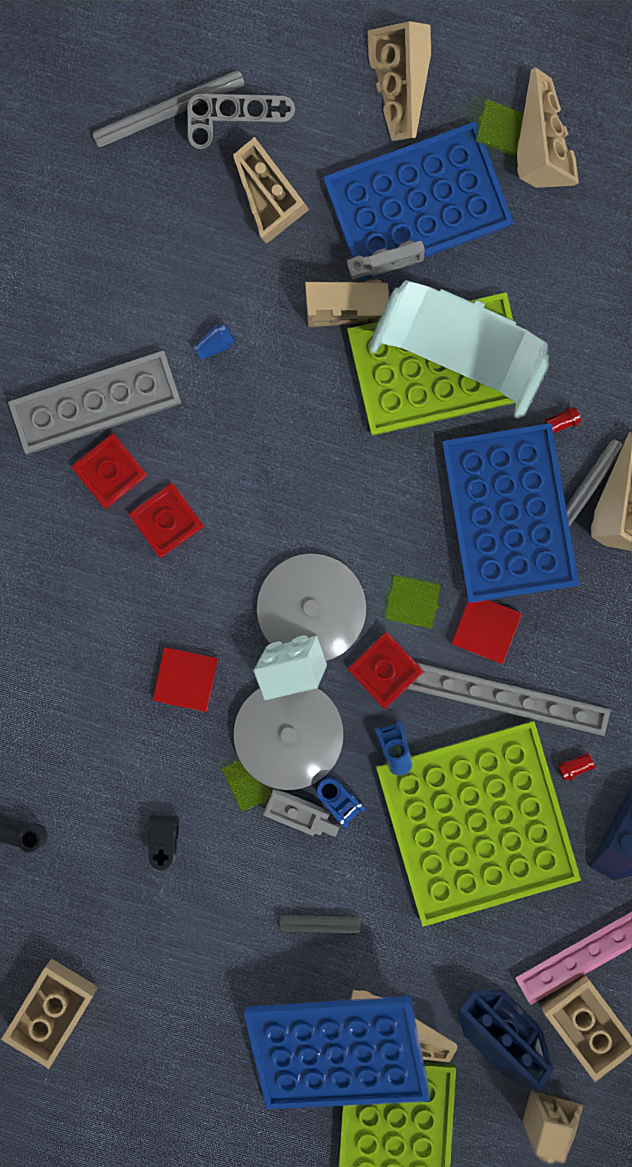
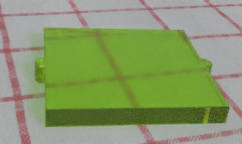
M486 99L482 115L478 119L479 128L476 142L517 157L524 113Z
M394 575L391 593L387 596L389 602L385 619L432 629L436 609H439L437 602L441 585Z
M240 759L222 768L242 812L258 804L264 805L265 801L270 798L273 788L259 782L249 774L240 762Z

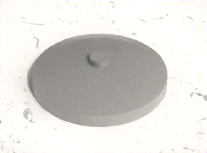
M303 554L291 557L280 563L267 576L259 592L257 616L260 628L270 644L274 642H282V644L292 642L296 637L306 635L308 638L317 636L325 661L344 653L358 638L366 617V600L357 577L343 563L321 554Z
M259 688L248 697L238 712L234 726V744L240 762L256 780L276 789H301L321 780L335 765L342 749L343 725L334 703L318 688L264 700L262 691Z

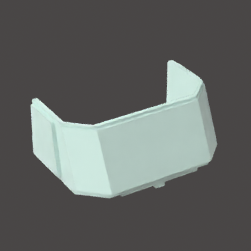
M407 280L391 294L369 345V348H372L371 352L374 354L381 344L403 348L491 387L516 403L514 416L517 418L520 415L524 416L548 367L549 355H547L548 343L528 330L517 326L515 321L483 308L485 303L478 300L472 303L443 289L438 291L430 286Z

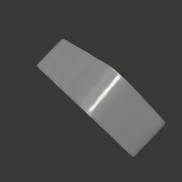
M194 95L188 102V141L196 150L208 148L213 138V122L286 123L294 115V103L286 96ZM198 100L204 101L208 107L207 113L203 116H198L192 111L193 103ZM230 101L233 103L235 113L232 116L227 117L220 112L219 107L222 102ZM266 101L271 102L269 108H277L280 102H282L284 107L289 109V112H286L284 117H280L279 112H270V118H266L268 110ZM250 102H258L261 105L262 114L260 116L252 117L249 115L247 105ZM197 129H203L208 134V141L203 145L196 144L193 141L192 134Z

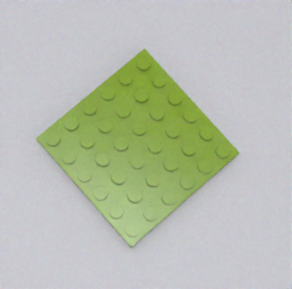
M535 721L411 756L412 768L404 775H394L391 773L387 763L376 766L422 927L581 881Z

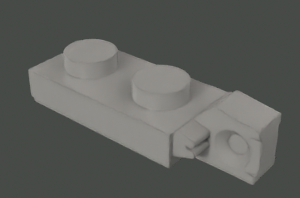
M407 241L399 245V248L389 251L388 249H381L369 257L356 256L347 261L348 269L352 280L370 274L376 276L423 261L425 249L422 241Z
M273 788L263 813L268 818L312 836L314 834L321 835L324 832L336 837L341 825L336 818L330 816V812L325 808L276 788Z

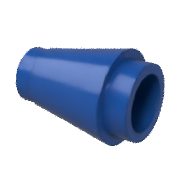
M225 323L220 326L216 324L193 347L198 356L203 360L206 357L208 358L232 348L231 344L236 342Z

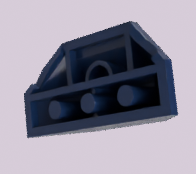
M632 787L589 864L591 868L613 880L632 876Z
M471 991L457 1012L464 1036L504 1076L537 1092L541 1091L554 1070L552 1061L549 1059L548 1048L542 1029L504 991Z

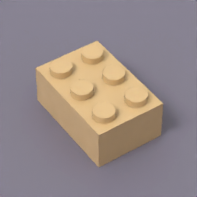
M51 959L1 1040L49 1069L94 996L98 986Z
M586 975L558 989L539 1004L546 1017L595 1082L632 1054L631 1035Z

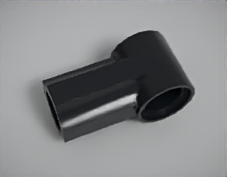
M0 815V842L19 847L22 851L29 853L36 851L46 844L48 839L47 830L40 824L31 825ZM29 831L37 835L36 845L28 841L27 834Z

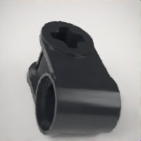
M150 815L148 825V858L151 866L157 870L167 869L176 860L179 834L178 816ZM161 850H164L165 855H169L164 862H162L161 857H157Z

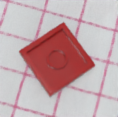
M114 433L71 466L104 509H108L148 476Z
M170 483L128 514L159 558L167 555L205 527L173 483Z
M489 600L468 603L467 601L451 644L503 664L522 613Z
M387 631L347 669L383 709L391 705L425 672Z
M164 647L153 701L207 712L218 658Z

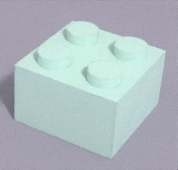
M306 635L296 637L292 642L284 644L282 642H274L269 644L258 661L254 672L264 700L318 688L327 664L317 636L308 638Z

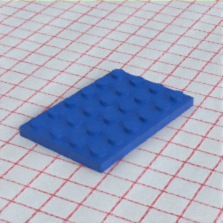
M477 122L323 177L324 185L351 258L359 255L364 258L366 256L369 257L381 249H388V251L396 249L407 241H422L425 249L424 258L511 227L514 224ZM370 274L360 277L359 279L360 281H363L374 276Z
M548 423L442 441L468 603L579 586L552 424Z
M411 996L246 1007L244 1011L266 1109L428 1102L430 1099V1090Z

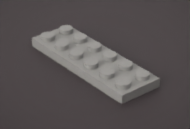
M164 350L8 402L24 452L27 455L182 404Z

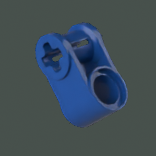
M401 720L385 728L375 727L377 739L390 772L394 775L408 773L412 768V759Z
M324 776L317 782L316 788L319 799L345 828L349 826V821L360 811L364 812L366 810L358 798L348 791L334 776ZM334 784L337 787L335 794L332 796L324 795L321 792L324 785Z

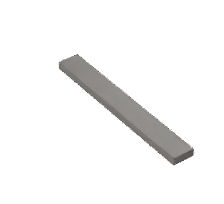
M420 663L417 664L425 672L407 688L605 736L611 709Z

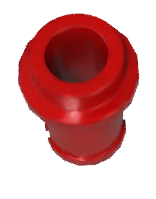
M567 407L566 411L548 419L546 418L544 422L545 424H552L554 435V433L570 426L577 427V424L581 422V417L576 407Z
M588 752L569 762L564 760L561 762L562 765L558 766L559 773L564 781H573L575 776L595 769V764Z

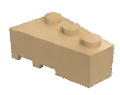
M254 137L233 156L261 239L267 244L309 209Z
M368 280L365 283L305 282L308 328L379 322L389 300L388 283H381V280Z
M530 1091L522 1123L534 1152L539 1159L548 1163H554V1161L565 1162L576 1135L583 1104Z

